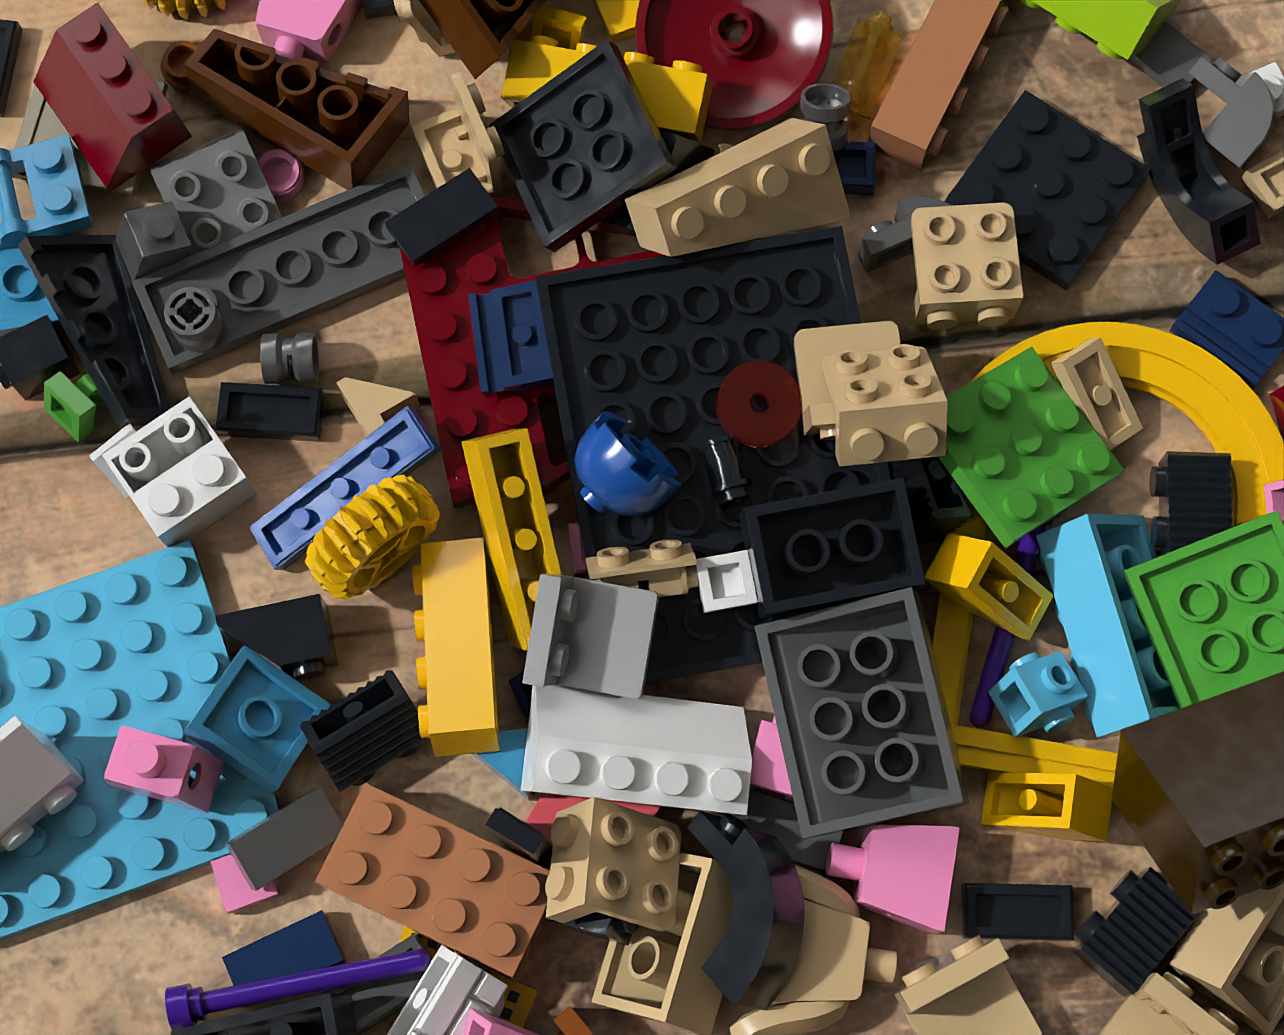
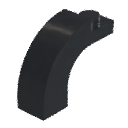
M1182 78L1138 99L1145 132L1138 135L1137 139L1144 163L1151 169L1148 174L1159 198L1186 239L1201 254L1216 265L1261 244L1254 201L1227 182L1216 167L1207 149L1202 133L1194 85Z
M699 811L687 829L724 868L733 892V912L728 930L701 969L734 1006L766 1011L786 984L795 966L802 943L805 910L797 869L791 856L776 836L750 830L740 819L729 813H725L721 817Z

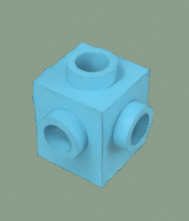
M1061 651L1041 658L1034 652L1018 659L1009 667L1010 671L988 691L1014 737L1044 727L1047 733L1064 727L1075 718L1072 710L1088 697L1077 675L1073 672Z

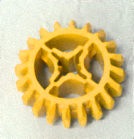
M404 474L394 476L393 478H384L378 485H370L359 496L354 495L352 501L344 507H339V512L331 519L325 521V527L315 534L314 542L308 546L305 564L310 569V574L324 591H328L334 599L342 598L344 600L350 599L354 595H363L369 588H376L387 577L391 578L395 571L400 567H404L412 556L418 554L421 543L428 542L430 534L437 527L440 512L431 498L432 495L422 484H418L412 476L406 477Z

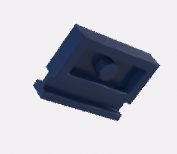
M1215 270L1169 330L1174 335L1203 348L1221 360L1239 375L1252 390L1284 350V318L1217 270Z
M536 281L490 290L491 293L481 295L476 293L468 294L481 393L486 398L494 397L496 393L506 391L513 393L554 384V374L550 363Z

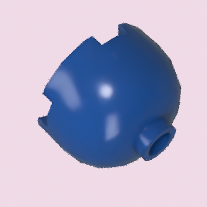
M603 411L581 437L574 458L576 473L584 485L580 494L591 507L600 513H604L608 508L617 514L626 516H640L652 512L667 501L681 486V483L674 479L678 473L666 456L647 437L641 442L635 436L624 433L621 429L627 424V421L611 412Z

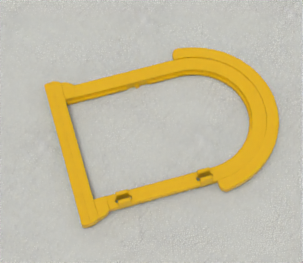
M1087 322L1059 327L1023 340L1006 350L986 365L972 380L974 381L1026 349L1033 347L1059 382L1051 363L1088 339L1101 338L1124 387L1143 391L1168 402L1195 423L1206 436L1216 453L1231 454L1233 527L1266 515L1264 485L1284 480L1283 439L1270 413L1254 391L1225 363L1203 348L1159 329L1119 322ZM966 496L973 518L967 519L966 523L961 524V527L956 528V531L951 533L984 540L986 522ZM939 592L932 649L960 765L991 772L1078 774L1113 788L1118 753L1022 736L1014 737L1005 733L958 726L973 613L956 605Z

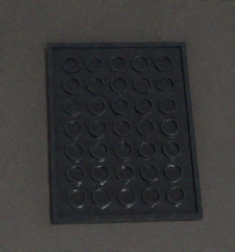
M842 226L735 243L673 257L663 255L535 277L550 363L554 374V389L584 558L595 557L598 551L610 547H624L629 552L650 549L652 543L661 540H679L682 544L690 543L696 559L745 550L739 513L744 507L891 480L888 462L839 467L835 455V440H821L820 434L804 435L794 350V337L796 333L802 329L861 323ZM603 411L611 412L627 421V424L621 429L624 433L635 436L641 442L647 437L666 456L678 473L674 479L680 482L681 486L667 501L652 512L640 516H626L617 514L608 508L604 513H600L591 507L580 494L584 485L576 473L574 458L581 437ZM734 435L735 445L745 478H750L753 482V485L749 488L751 497L735 504L721 506L719 498L712 497L711 490L715 488L701 445L716 437ZM648 580L638 581L640 589L649 590ZM698 587L688 588V594L659 597L645 684L763 663L755 626L849 602L759 619L756 604L703 613Z

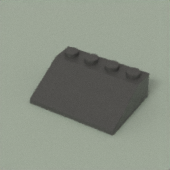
M912 587L755 626L802 839L970 805L920 595Z

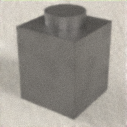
M173 201L124 212L115 239L132 281L185 259L191 247Z

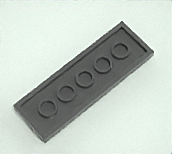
M411 164L131 281L172 375L261 338L262 334L275 332L405 276L399 245L387 230L385 221L425 196ZM196 287L209 293L224 319V335L218 345L208 351L194 352L181 346L165 321V303L171 294L181 288ZM192 311L188 312L185 318H187V316L191 314Z

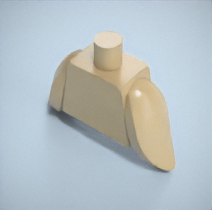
M795 865L801 882L805 910L802 943L795 966L786 984L772 1002L777 1004L770 1005L766 1011L755 1009L744 1014L729 1027L730 1034L799 1035L829 1028L844 1017L850 1002L860 1000L863 980L893 983L897 966V952L868 947L870 922L860 919L858 904L849 893L833 881Z

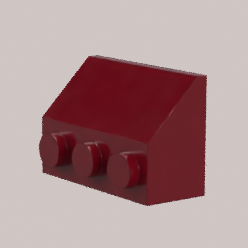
M98 2L55 31L33 82L109 192L192 137Z

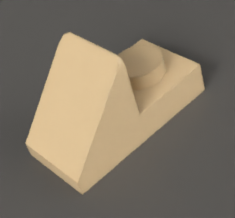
M347 377L336 382L345 402L366 436L370 435L406 406L415 407L417 411L421 408L417 395L410 391Z

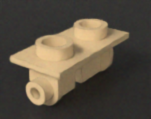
M661 540L652 543L650 549L631 552L624 547H610L598 551L595 557L585 558L590 580L597 579L594 581L639 588L638 581L648 580L649 590L658 592L659 597L688 594V588L698 587L696 568L691 566L697 565V559L691 544H682L679 540Z

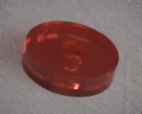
M751 361L736 367L724 379L716 399L717 416L722 428L728 435H734L735 441L750 447H767L783 440L795 427L802 409L801 392L795 379L787 370L768 361ZM757 395L764 397L768 402V410L763 413L753 411L749 404L750 398Z

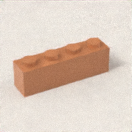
M934 0L871 125L868 142L876 143V151L918 170H921L928 154L934 157L938 156L949 132L948 129L942 126L949 113L958 116L969 92V88L964 87L963 84L969 72L976 76L979 74L990 49L983 44L989 32L995 35L999 34L1010 8L1002 5L1004 0Z

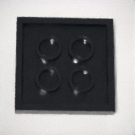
M608 39L489 125V127L494 126L499 135L505 152L503 158L544 248L553 252L558 251L626 204L625 199L646 190L677 168L618 46Z
M1024 90L944 202L951 206L988 203L1009 204L1014 211L1019 261L1067 291L1146 179L1151 169Z

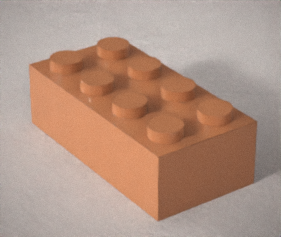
M364 783L315 882L335 894L517 981L547 919L548 897L545 886L550 870Z

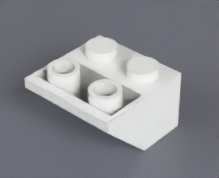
M190 396L102 454L148 524L167 548L192 539L257 495L244 473Z

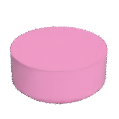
M273 149L265 152L257 159L276 202L290 200L301 191L305 181V174L298 158L283 149Z

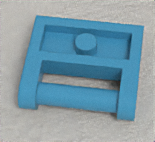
M69 134L12 150L0 148V218L2 222L0 224V241L3 246L18 248V245L25 236L65 235L94 226L74 144ZM24 171L26 172L36 218L29 220L21 218L12 180L13 174Z

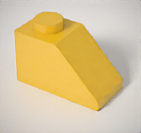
M948 533L924 577L925 580L956 605L1029 641L1054 596L993 542Z
M988 772L981 825L1061 840L1107 842L1113 788L1078 774Z

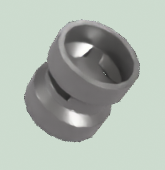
M817 83L807 86L801 94L800 110L804 115L802 120L826 125L833 152L842 149L847 143L849 127L844 118L850 112L851 95L849 91L836 84Z
M186 287L171 294L166 301L164 308L165 321L181 346L189 351L203 352L218 345L224 335L225 324L209 293L201 288ZM190 311H192V313L189 314V315L187 316V318H185V316L187 315V313L190 312Z
M300 332L294 338H284L279 333L262 334L260 360L264 383L282 384L286 378H296L301 383L318 382L319 349L316 333Z

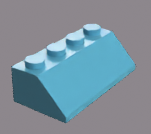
M1085 514L1036 535L1041 551L1040 562L1043 570L1049 577L1056 600L1055 612L1066 633L1071 650V665L1088 695L1085 699V711L1088 720L1094 726L1097 738L1119 736L1122 729L1180 709L1123 573L1124 570L1157 558L1154 547L1151 545V538L1144 515Z

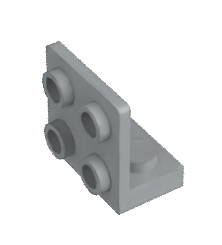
M242 128L150 166L151 174L164 202L173 201L191 243L188 252L190 256L282 218L281 212Z
M540 574L522 683L540 687L558 684L627 698H641L644 692L659 602L658 592L561 574Z

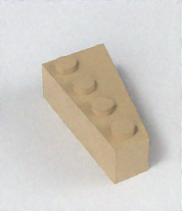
M796 118L786 120L625 199L640 247L669 257L851 219L826 125Z

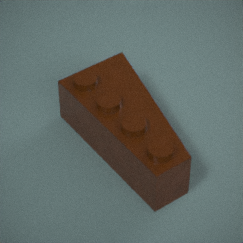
M546 0L419 1L474 79H477L502 56L510 43L525 28Z
M213 29L184 63L192 97L278 149H283L298 158L301 163L346 190L363 183L410 123L408 91L393 86L386 90L368 84V78L348 72L347 76H343L322 69L319 62L301 57L300 60H294L276 54L273 47L221 30Z

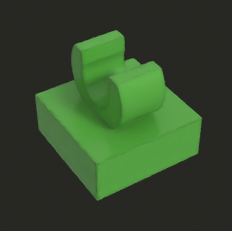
M61 371L44 382V410L78 443L94 432L95 410L104 401L98 395L99 392L88 373L74 384Z

